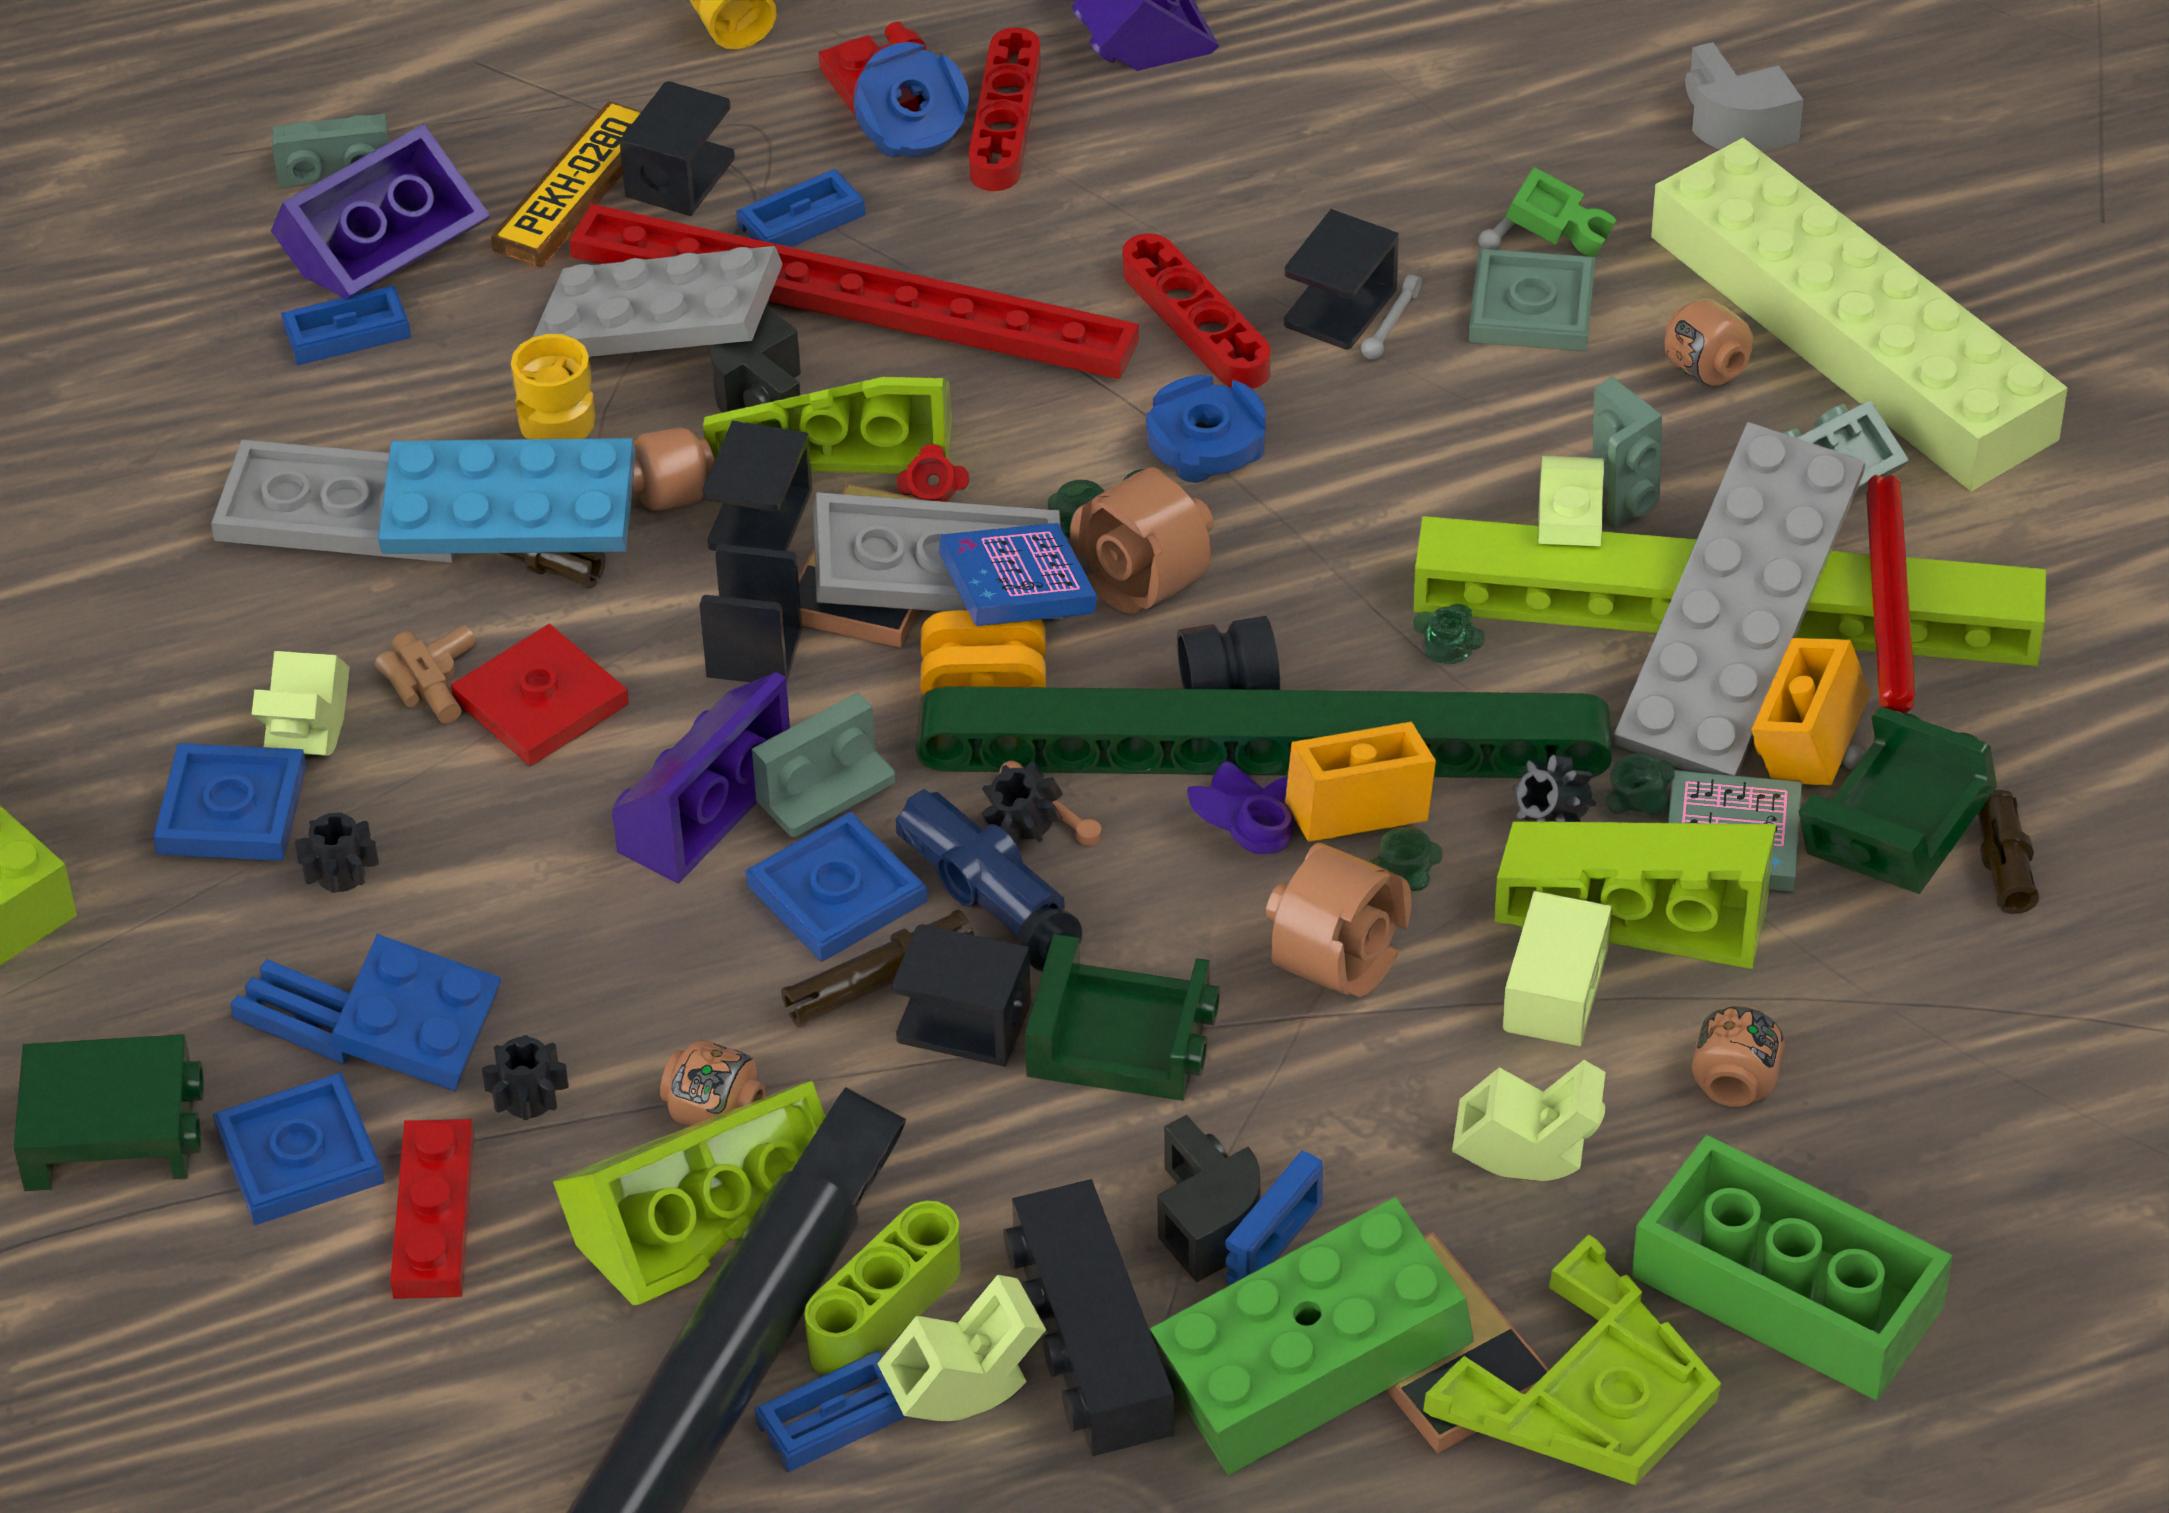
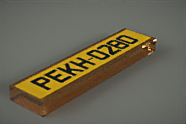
M608 101L491 235L493 251L543 268L577 228L591 203L597 205L623 174L619 140L641 111Z

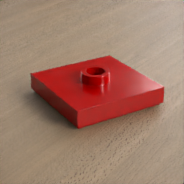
M550 623L451 684L452 695L457 703L530 767L629 704L627 688Z

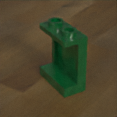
M1878 707L1871 716L1875 736L1874 741L1833 798L1829 800L1811 794L1798 811L1806 851L1811 856L1920 894L1997 788L1991 747L1988 743L1969 733H1957L1925 722L1913 714H1901L1884 707Z
M1053 934L1025 1032L1027 1077L1184 1101L1190 1075L1201 1076L1203 1073L1207 1053V1036L1201 1035L1203 1025L1214 1026L1219 1009L1220 986L1210 985V960L1196 958L1190 980L1080 964L1079 938Z
M185 1034L23 1044L14 1152L24 1191L52 1190L53 1168L56 1163L166 1157L170 1161L173 1179H187L189 1154L200 1153L201 1150L200 1119L197 1112L192 1113V1101H203L204 1074L200 1060L190 1061Z

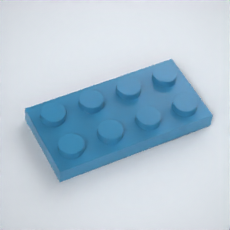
M633 438L391 441L378 535L382 554L626 552L636 458Z

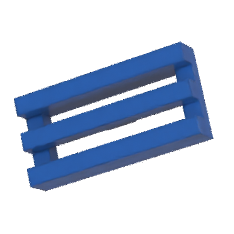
M832 169L736 210L737 226L743 232L748 230L749 238L792 247L865 216V200L836 169Z
M395 285L360 293L349 300L340 298L281 313L283 329L288 336V342L291 350H293L297 365L411 338L409 321Z
M266 959L260 967L261 977L259 979L251 977L245 985V997L237 995L230 1003L233 1019L345 1064L351 1055L329 1048L332 1033L319 1029L317 1026L320 1024L334 1030L350 993ZM267 1002L295 1014V1018L266 1007L262 1003Z
M1301 1150L1226 1239V1249L1231 1251L1226 1257V1266L1231 1268L1226 1274L1227 1284L1231 1285L1276 1261L1322 1206L1323 1166L1321 1159Z
M879 1350L754 1408L757 1426L761 1432H767L769 1444L775 1452H780L782 1464L788 1472L908 1417L903 1415L877 1364L883 1357ZM876 1379L880 1381L851 1396L846 1397L844 1395ZM820 1406V1410L783 1426L782 1423Z

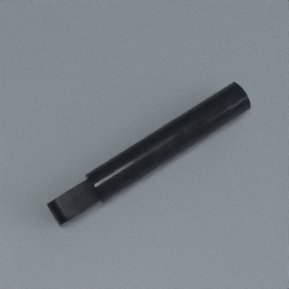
M847 1087L843 1089L793 1170L778 1176L566 1513H682L804 1314L806 1304L818 1291L858 1225L856 1210L892 1153L903 1131L906 1118Z

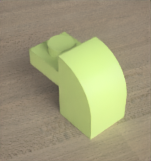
M1542 455L1538 506V544L1601 546L1604 458Z
M274 651L270 691L254 689L252 715L266 725L264 747L303 749L304 754L331 755L336 748L344 720L350 666L337 655Z
M1583 1060L1545 1091H1541L1499 1067L1460 1098L1452 1152L1502 1177L1549 1181L1576 1172L1581 1167L1584 1139L1589 1138L1596 1132L1605 1115V1104L1602 1102L1606 1072Z
M997 1275L958 1323L916 1316L877 1364L904 1416L934 1421L962 1420L998 1406L1015 1394L1027 1382L1018 1363L1046 1329L1019 1279Z

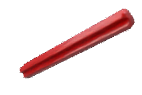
M1876 474L1867 481L1866 501L1879 706L1904 714L1914 707V697L1916 694L1901 482L1892 474L1886 477Z

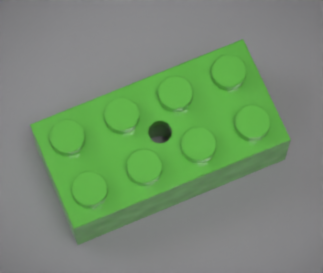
M1706 1134L1637 1224L1632 1277L1878 1401L1944 1308L1953 1255Z
M1396 1196L1150 1328L1153 1341L1172 1389L1228 1476L1474 1342L1466 1297Z

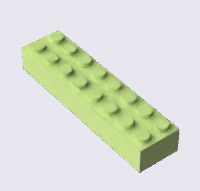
M1741 138L1655 184L1651 237L1857 402L1863 404L1870 400L1886 425L1970 492L2059 441L2068 387L1746 139Z

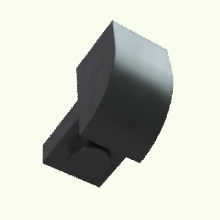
M767 306L764 309L752 341L711 345L714 395L716 404L722 413L800 396V382L795 379V377L801 374L798 330Z
M1186 1114L1164 1126L1165 1170L1177 1185L1157 1195L1158 1239L1197 1283L1227 1267L1226 1257L1231 1251L1226 1249V1239L1260 1200L1261 1178L1258 1161L1249 1146L1227 1157L1220 1141L1213 1134L1208 1133L1205 1135Z

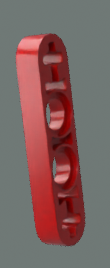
M1020 27L1006 28L993 35L990 41L969 147L970 180L982 190L1002 191L1011 188L1018 182L1021 176L1041 68L1040 39L1029 29ZM1013 54H1019L1018 64L1009 63ZM1011 86L1022 89L1019 92L1009 94L995 91L1002 87ZM996 123H1008L1015 126L1008 130H993L989 128L990 125ZM992 153L1002 154L998 164H991Z
M1154 233L1139 234L1127 240L1122 251L1124 279L1217 378L1231 388L1232 380L1243 383L1251 389L1258 388L1266 383L1270 377L1269 343L1170 240ZM1173 290H1188L1194 293V295L1185 299H1174L1168 297L1166 293ZM1205 323H1219L1227 328L1219 332H1204L1197 327Z

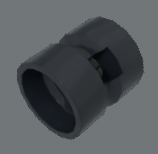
M1267 616L1232 621L1225 633H1222L1215 624L1178 629L1177 655L1183 689L1280 690V668L1277 647Z

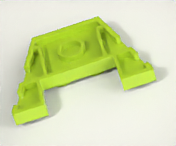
M1588 1234L1552 1269L1549 1288L1599 1321L1526 1394L1515 1390L1466 1356H1463L1426 1392L1423 1411L1432 1417L1636 1485L1717 1402L1721 1382L1668 1321L1663 1324L1657 1321L1640 1301L1642 1291L1628 1275L1619 1277L1605 1260L1606 1249L1597 1239Z

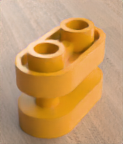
M968 610L943 611L932 615L924 622L921 628V655L923 660L920 666V690L922 695L934 688L945 686L1046 687V663L1043 658L1046 652V629L1043 621L1040 619L975 626Z

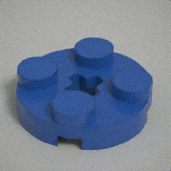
M905 42L883 48L872 56L855 84L853 106L857 121L866 136L876 143L881 153L888 157L895 158L902 155L922 157L936 153L951 142L959 132L964 121L969 102V92L963 74L957 65L944 54L938 57L933 52L923 50L925 45ZM908 88L912 95L922 94L925 101L920 104L917 112L909 111L908 108H903L898 103L902 96L901 89Z
M1196 375L1178 379L1158 391L1153 398V408L1149 413L1147 411L1146 439L1149 448L1161 462L1175 468L1177 476L1184 481L1193 483L1203 482L1211 475L1231 472L1248 463L1255 462L1264 454L1266 431L1265 406L1260 397L1243 383L1232 380V388L1224 385H1213V376ZM1203 421L1208 426L1216 427L1199 428L1196 427V423Z

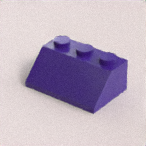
M1074 0L1075 3L1072 5L1074 14L1087 25L1092 34V38L1089 41L1093 49L1108 62L1114 63L1118 59L1137 71L1212 54L1219 47L1194 0Z
M422 124L282 202L271 232L303 277L349 300L486 222L490 214L425 124Z
M775 672L728 691L710 710L703 711L696 718L690 731L672 749H666L659 755L653 768L633 788H628L622 792L612 808L617 853L679 884L754 807L757 801L752 748L790 729L786 677Z

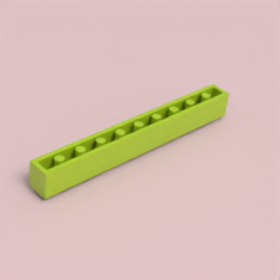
M1422 516L1415 565L1413 612L1657 633L1697 539L1602 531L1601 546L1538 544L1539 526ZM1831 551L1796 638L1851 640L1854 650L1876 652L1870 554ZM1906 557L1913 655L2038 666L2045 624L2046 569Z

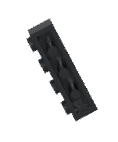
M1089 1179L1012 1198L1013 1227L1003 1230L1007 1255L1013 1269L1024 1268L1028 1281L1023 1282V1288L1048 1333L1042 1336L1043 1351L1051 1376L1063 1375L1068 1388L1062 1390V1401L1071 1431L1083 1430L1092 1456L1174 1436V1393L1093 1180Z

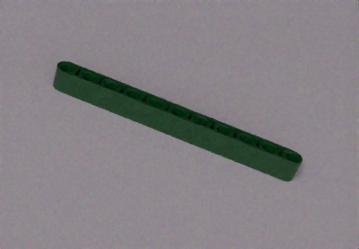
M945 686L929 690L921 697L916 739V755L918 760L928 768L944 772H999L1005 762L1015 761L1020 763L1023 769H1026L1031 762H1035L1042 773L1215 775L1221 764L1228 760L1245 775L1288 776L1292 742L1412 722L1436 760L1434 777L1523 778L1528 773L1526 763L1529 760L1546 762L1548 764L1550 757L1557 755L1572 757L1573 765L1571 771L1591 772V778L1603 774L1610 767L1612 761L1609 707L1603 699L1584 693Z

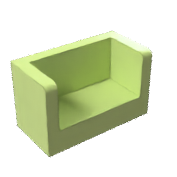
M1537 891L1533 892L1505 987L1503 1029L1506 1032L1581 1047L1608 952L1612 906Z

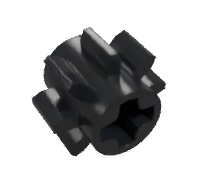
M1552 755L1548 764L1546 762L1529 760L1526 763L1528 773L1523 776L1519 784L1513 785L1512 789L1517 793V802L1520 807L1516 816L1522 820L1581 822L1580 818L1587 813L1589 808L1596 806V801L1592 799V792L1588 783L1592 774L1585 771H1571L1573 765L1572 757Z
M1031 762L1026 769L1009 768L1007 765L1002 766V772L994 779L992 785H984L982 788L989 801L993 804L982 812L984 819L988 825L994 824L1002 828L1012 838L1014 843L1019 838L1035 839L1041 842L1043 841V834L1050 829L1053 822H1061L1063 819L1056 806L1052 803L1058 800L1063 793L1053 777L1044 779L1042 772L1035 762Z
M343 812L325 814L316 820L312 819L309 821V838L295 840L298 863L303 867L305 882L309 885L318 881L321 887L331 891V893L348 891L358 885L362 886L365 884L364 867H373L379 864L376 841L371 840L369 823L365 820L356 824L353 818L343 814Z
M523 1035L522 1037L507 1041L502 1046L496 1045L494 1047L496 1065L482 1067L485 1091L492 1093L495 1111L500 1113L507 1110L513 1116L528 1120L529 1118H535L544 1114L549 1109L556 1110L555 1090L569 1088L566 1064L558 1062L556 1044L552 1042L544 1045L535 1038Z

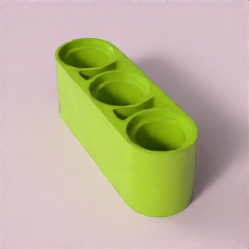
M922 1201L914 1203L903 1210L810 1298L806 1304L804 1314L807 1349L810 1364L818 1374L824 1376L878 1350L882 1353L903 1333L916 1316L923 1314L955 1283L960 1276L962 1266L960 1226L956 1213L948 1205L938 1201Z

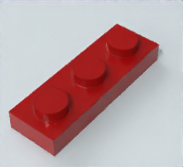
M472 1119L404 1120L390 1279L393 1299L462 1297L474 1148Z

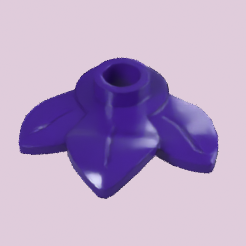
M1227 760L1217 769L1211 781V787L1189 786L1187 789L1190 805L1201 818L1210 824L1230 831L1232 837L1243 848L1252 853L1273 854L1281 852L1289 845L1293 835V826L1297 825L1296 820L1285 803L1288 777L1275 780L1265 788H1262Z

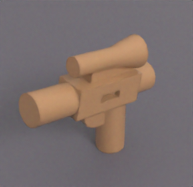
M462 625L425 646L422 640L418 641L412 632H401L392 641L395 651H386L380 654L375 660V668L392 683L405 706H415L419 701V697L416 694L418 693L425 705H430L441 723L448 724L455 721L461 714V708L448 689L447 680L451 679L455 672L453 659L476 646L474 634L466 625Z

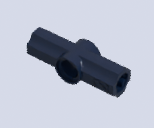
M922 789L907 799L904 809L895 819L896 834L937 868V873L943 886L955 901L967 907L978 902L1017 936L1025 919L1034 911L1044 907L1065 910L1064 897L1023 863L1018 847L1002 828L994 824H989L983 829L980 828L938 792L929 793L927 790Z

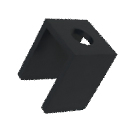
M671 81L665 82L619 140L625 197L692 216L735 159L734 149L706 141L731 109L730 99Z
M1330 209L1285 265V276L1287 278L1309 286L1284 316V326L1346 350L1351 349L1397 290L1399 233Z
M732 420L703 487V498L705 500L723 503L707 539L709 550L716 551L717 546L720 544L780 551L788 550L813 490L808 433Z
M720 544L717 546L715 553L719 596L703 595L699 604L706 678L753 682L776 672L786 677L787 682L803 629L797 555L789 551Z
M924 924L918 925L893 980L894 993L911 997L896 1031L897 1042L903 1045L1006 1067L1031 1005L1029 947Z

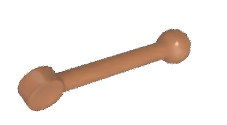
M1008 761L1002 765H1007L1009 768H1023L1020 763L1015 761ZM1059 801L1052 802L1063 817L1062 820L1076 830L1075 837L1079 844L1089 847L1100 842L1102 828L1099 822L1093 819L1082 820Z

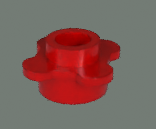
M929 444L920 449L919 455L911 461L907 470L900 472L897 477V487L903 495H913L915 498L927 501L948 502L956 491L967 488L970 477L965 467L960 465L954 466L944 457V452L940 446ZM932 475H936L939 478L938 483L934 486L928 484V478Z

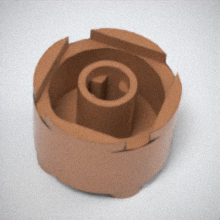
M1147 467L1092 498L1075 511L1070 526L1071 546L1076 557L1082 554L1085 555L1092 570L1086 576L1095 593L1111 607L1124 613H1135L1140 609L1147 610L1205 575L1211 555L1208 532L1213 528V517L1211 511L1202 500L1198 498L1191 499L1177 483L1165 476L1159 469Z
M1321 842L1314 844L1289 884H1278L1268 899L1266 916L1269 920L1274 921L1272 963L1283 970L1337 993L1348 996L1350 993L1357 997L1367 995L1383 980L1397 957L1399 950L1389 946L1396 926L1407 930L1412 905L1411 890L1407 880L1390 870Z

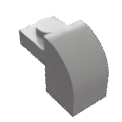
M1714 42L1692 47L1691 71L1685 76V86L1688 97L1694 105L1692 131L1699 139L1712 147L1722 149L1744 138L1761 152H1768L1799 143L1804 99L1779 65L1737 76Z

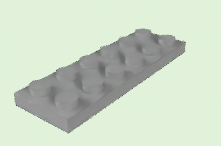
M1747 422L1614 733L1615 746L1689 772L1739 775L1754 739L1751 729L1792 638H1796L1864 474V460Z

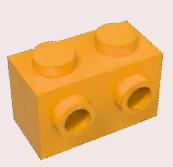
M1791 639L1751 729L1756 752L1759 756H1762L1771 779L1799 781L1802 784L1832 786L1871 694L1851 640Z
M1412 722L1295 741L1291 744L1285 803L1308 842L1428 821L1436 760Z

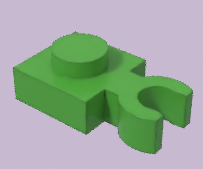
M1533 167L1505 216L1510 221L1555 245L1561 235H1564L1571 239L1572 244L1579 252L1589 257L1597 256L1605 238H1608L1616 222V219L1604 210L1597 208L1586 209L1580 206L1585 195L1584 193L1536 167Z

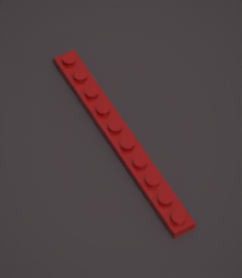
M592 203L569 240L571 258L598 264L624 262L634 258L646 260L674 257L684 253L722 252L739 247L760 248L775 246L783 265L768 299L769 302L1116 379H1121L1139 342V323Z

